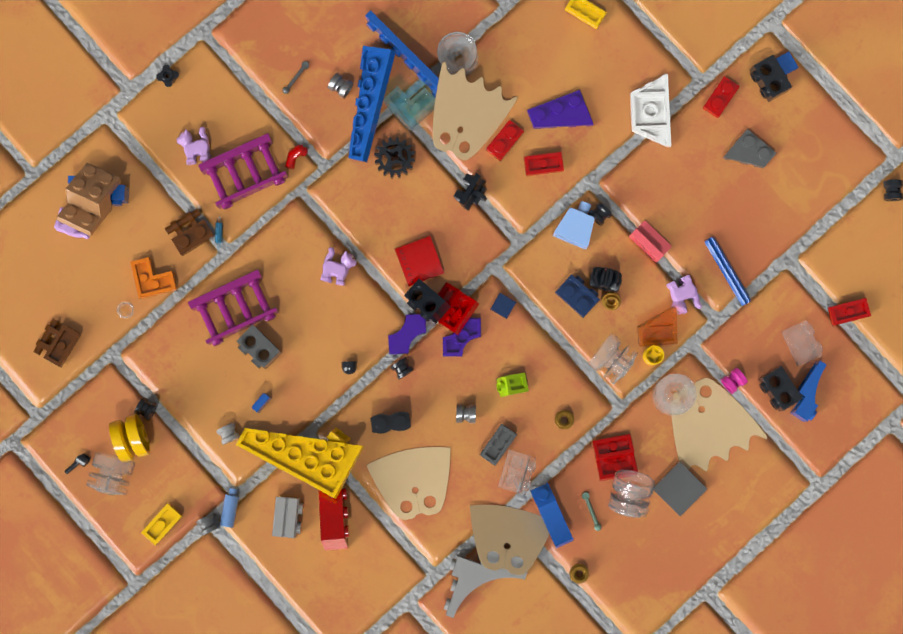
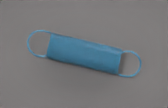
M217 220V223H215V243L218 244L222 243L223 223H218Z

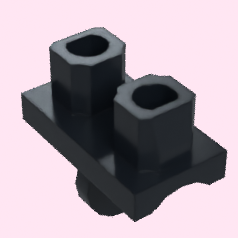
M477 173L475 176L466 174L463 183L468 188L465 192L458 189L453 196L468 211L473 204L477 205L480 200L484 202L487 200V197L483 195L486 191V188L483 187L486 181Z

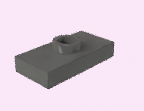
M501 423L479 455L496 466L517 434Z

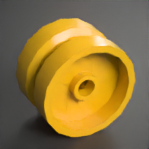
M139 415L128 416L125 419V423L120 419L109 423L112 445L122 463L133 460L135 454L138 457H143L151 453L148 435Z

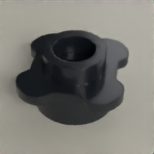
M164 65L162 67L163 70L156 75V79L162 81L166 87H171L179 77V73L170 69L169 65Z

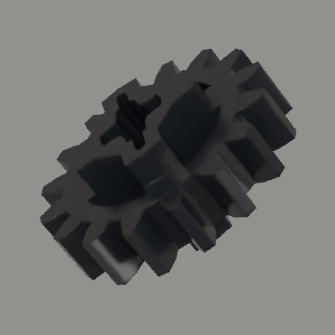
M389 137L388 143L383 140V147L377 146L379 153H374V156L379 158L375 160V165H380L377 168L378 171L384 170L383 176H387L389 173L391 179L394 178V175H397L400 179L401 173L407 176V169H413L410 163H415V159L411 158L415 155L414 151H410L412 145L406 146L405 139L399 142V137L395 141H392V138ZM396 146L394 149H388L389 147ZM404 150H405V152L407 153V156H408V159H407V160L402 157V154L404 153V152H403ZM396 155H398L399 160L395 159L394 161H392L391 156L395 157ZM382 156L388 160L386 166L382 162ZM395 167H402L401 169L393 170Z

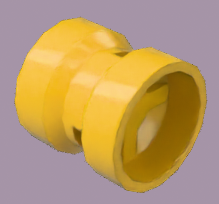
M657 345L650 346L643 352V360L648 365L659 364L664 359V351Z

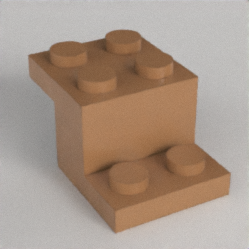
M86 163L65 188L68 203L57 215V220L92 236L112 210L110 195L121 183L120 177Z

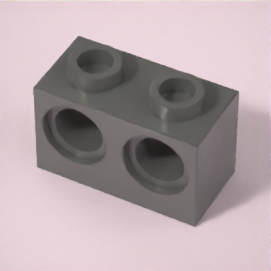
M254 325L237 340L240 344L238 349L245 355L249 353L253 357L251 361L259 369L261 367L267 369L282 353ZM249 337H255L256 343L252 347H248L246 343ZM263 350L269 351L270 355L267 360L260 358V353Z

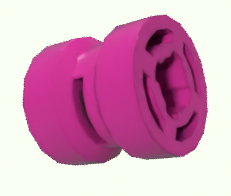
M734 368L730 375L720 379L724 387L731 394H734L739 386H744L748 383L746 377L738 368Z

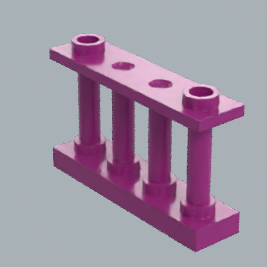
M268 133L198 164L201 172L204 175H210L221 199L215 202L219 209H228L236 201L274 184L278 186L286 182L285 179L288 178L285 171L279 172L269 150L270 145L273 143ZM257 151L263 153L273 177L262 181L252 159V153ZM241 158L245 160L255 182V185L246 189L234 165L235 161ZM223 166L228 168L238 190L237 193L231 196H227L217 174L218 169Z
M258 269L188 302L192 310L200 311L211 335V338L205 340L208 345L213 344V346H217L223 343V339L263 320L268 322L276 318L275 314H278L279 311L276 307L270 309L259 285V280L263 279V276ZM248 285L253 288L264 312L254 318L242 294V288ZM231 293L235 295L246 319V322L237 326L224 301L225 296ZM212 302L218 304L229 328L218 334L207 310V305Z

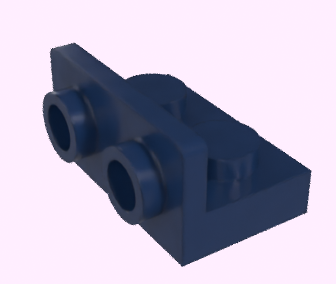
M571 274L557 289L555 294L584 318L600 300L598 298L599 294L594 289L585 287L583 285L585 282L578 275L573 276Z

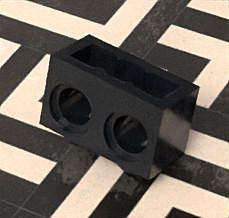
M774 55L755 64L750 69L752 80L755 83L757 82L762 97L767 99L768 102L787 93L792 88ZM761 68L767 69L769 74H762ZM770 84H775L778 87V91H773L770 88Z
M420 279L404 295L409 300L407 304L414 311L418 308L421 311L419 315L427 322L431 320L436 324L451 308L442 297ZM423 294L421 299L417 300V297ZM436 305L435 309L430 311V308Z
M782 366L776 367L758 379L761 390L769 395L771 398L769 401L775 410L784 411L803 399ZM772 376L777 379L775 387L771 386L769 382ZM782 393H786L788 396L786 403L780 400Z

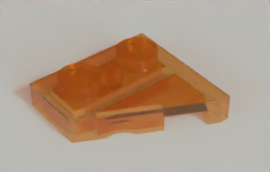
M675 306L638 326L639 347L678 344L677 308Z

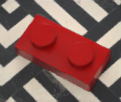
M724 76L703 106V109L719 118L740 86Z
M509 120L486 148V151L501 162L523 135L524 130Z
M562 152L524 156L526 176L564 172Z
M867 298L828 307L832 326L871 317Z

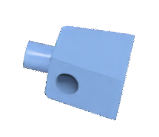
M581 201L577 210L569 208L553 236L586 250L595 219L588 215L591 205Z

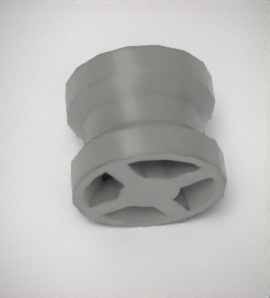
M234 423L216 431L222 438V445L240 437L239 433L235 431Z

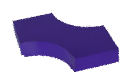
M419 314L406 315L405 323L401 330L393 335H388L389 355L409 354L411 342L417 336L426 333L424 318Z
M470 318L459 335L454 333L443 337V357H462L466 344L475 338L481 337V318Z

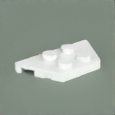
M664 74L657 80L651 81L644 87L630 93L632 132L663 146L671 147L668 74Z

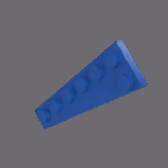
M370 10L365 15L368 28L372 32L376 31L379 34L381 41L385 45L388 44L391 50L396 52L395 55L403 59L406 66L416 73L418 78L433 92L432 96L436 98L439 78Z
M363 46L360 64L362 75L361 80H358L360 91L359 98H356L355 103L357 114L353 118V130L348 157L350 159L366 163L368 161L396 53L393 50Z

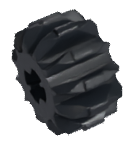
M595 267L590 274L589 285L605 292H617L622 283V274L617 270L606 267Z

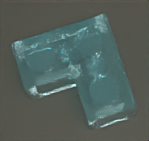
M397 86L384 98V104L411 131L434 110L435 98L424 87L410 100Z

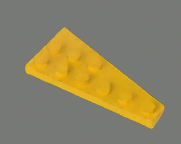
M249 428L244 429L236 443L238 447L335 499L364 448L361 445L331 442Z

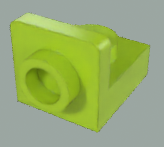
M525 372L497 378L496 388L500 397L529 391Z

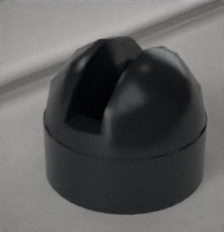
M357 361L341 362L342 370L345 374L355 373Z

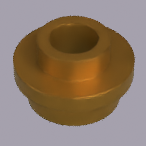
M607 292L602 297V304L608 310H615L621 304V297L616 292Z
M567 410L559 411L555 416V424L560 429H569L574 423L572 413ZM562 416L567 417V423L563 424L561 422Z
M576 564L571 567L569 576L573 582L582 584L587 581L589 571L586 566ZM577 570L582 571L581 577H576L575 573Z

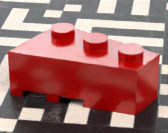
M342 487L336 499L318 490L320 535L324 550L348 549L347 537H349V526H346L348 507H345L344 500L347 499V488Z

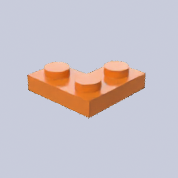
M150 257L130 261L139 299L177 290L173 271L154 275Z

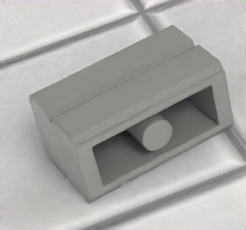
M276 497L272 536L296 538L297 534H301L302 522H298L299 514H303L304 503H300L301 498Z

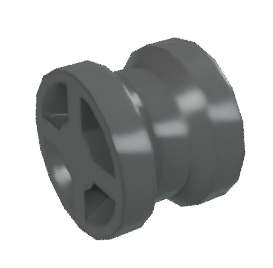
M214 513L196 521L197 525L202 529V536L220 528L219 524L214 520Z

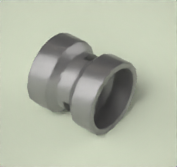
M337 72L330 80L327 88L338 92V95L344 99L351 91L354 83L349 79L345 80L343 75Z
M457 404L456 423H462L464 420L469 423H475L476 404H470L466 407L463 404Z

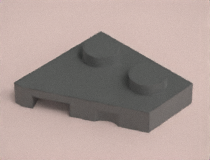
M747 129L723 158L764 168L776 152Z

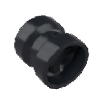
M903 180L883 181L884 188L886 189L884 201H902L903 193L901 188L903 187Z

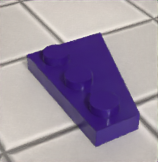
M580 90L527 110L533 129L594 125Z

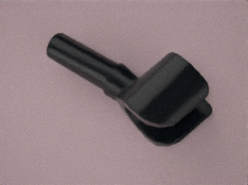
M86 454L77 456L75 462L64 472L69 474L79 464L85 467L91 458Z

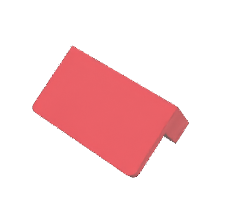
M643 221L629 236L655 263L671 248V245L646 221Z

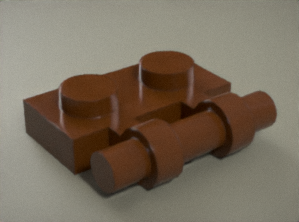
M198 209L185 213L186 216L177 221L170 222L171 225L165 228L168 235L174 231L177 233V236L171 240L181 256L215 237L205 220L197 223L195 218L201 215ZM190 222L192 227L183 232L180 227Z
M53 318L50 324L46 325V331L41 339L37 340V346L33 352L40 355L43 349L47 352L43 358L62 368L81 334L66 325H62L61 329L57 330L59 321ZM53 334L56 337L50 346L47 343Z

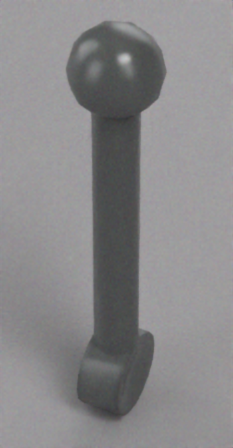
M307 61L302 62L301 69L287 87L282 89L284 94L290 92L291 86L304 70L309 68Z

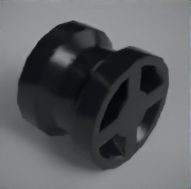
M601 202L596 205L594 210L588 213L595 218L594 221L600 226L604 224L606 218L612 216L610 210Z
M407 357L391 366V369L397 373L398 380L414 371V368L408 364Z
M143 397L139 401L134 413L144 416V419L149 421L154 415L158 404L155 402L151 403L147 398Z

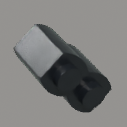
M396 412L390 416L379 414L370 418L372 432L377 434L388 433L391 430L405 431L411 428L410 414L407 412Z

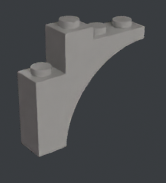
M491 551L488 553L487 559L490 563H497L499 555L497 552ZM458 555L457 559H452L449 568L453 570L452 575L458 577V580H453L450 591H453L452 597L446 600L444 609L447 610L446 616L454 618L458 607L465 597L480 585L499 578H519L525 580L527 572L523 575H515L509 573L506 569L490 570L485 568L481 561L479 563ZM515 556L511 559V564L515 568H520L523 566V560L521 557Z

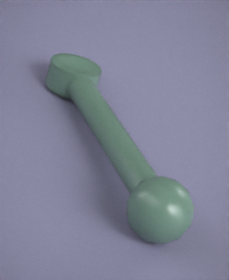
M585 492L582 494V499L586 501L595 524L594 529L600 531L602 526L598 523L589 501L590 495Z

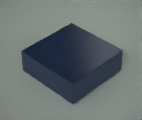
M499 293L490 310L507 319L516 302Z

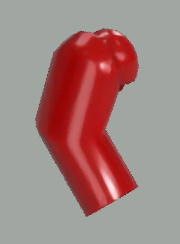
M299 144L288 152L285 168L294 170L296 159L299 156L307 155V147Z

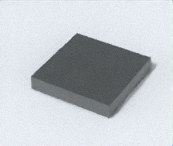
M678 462L652 488L679 516L707 490L681 462Z

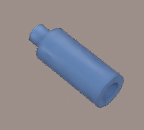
M230 488L229 494H225L220 526L234 527L239 497L236 496L237 489Z

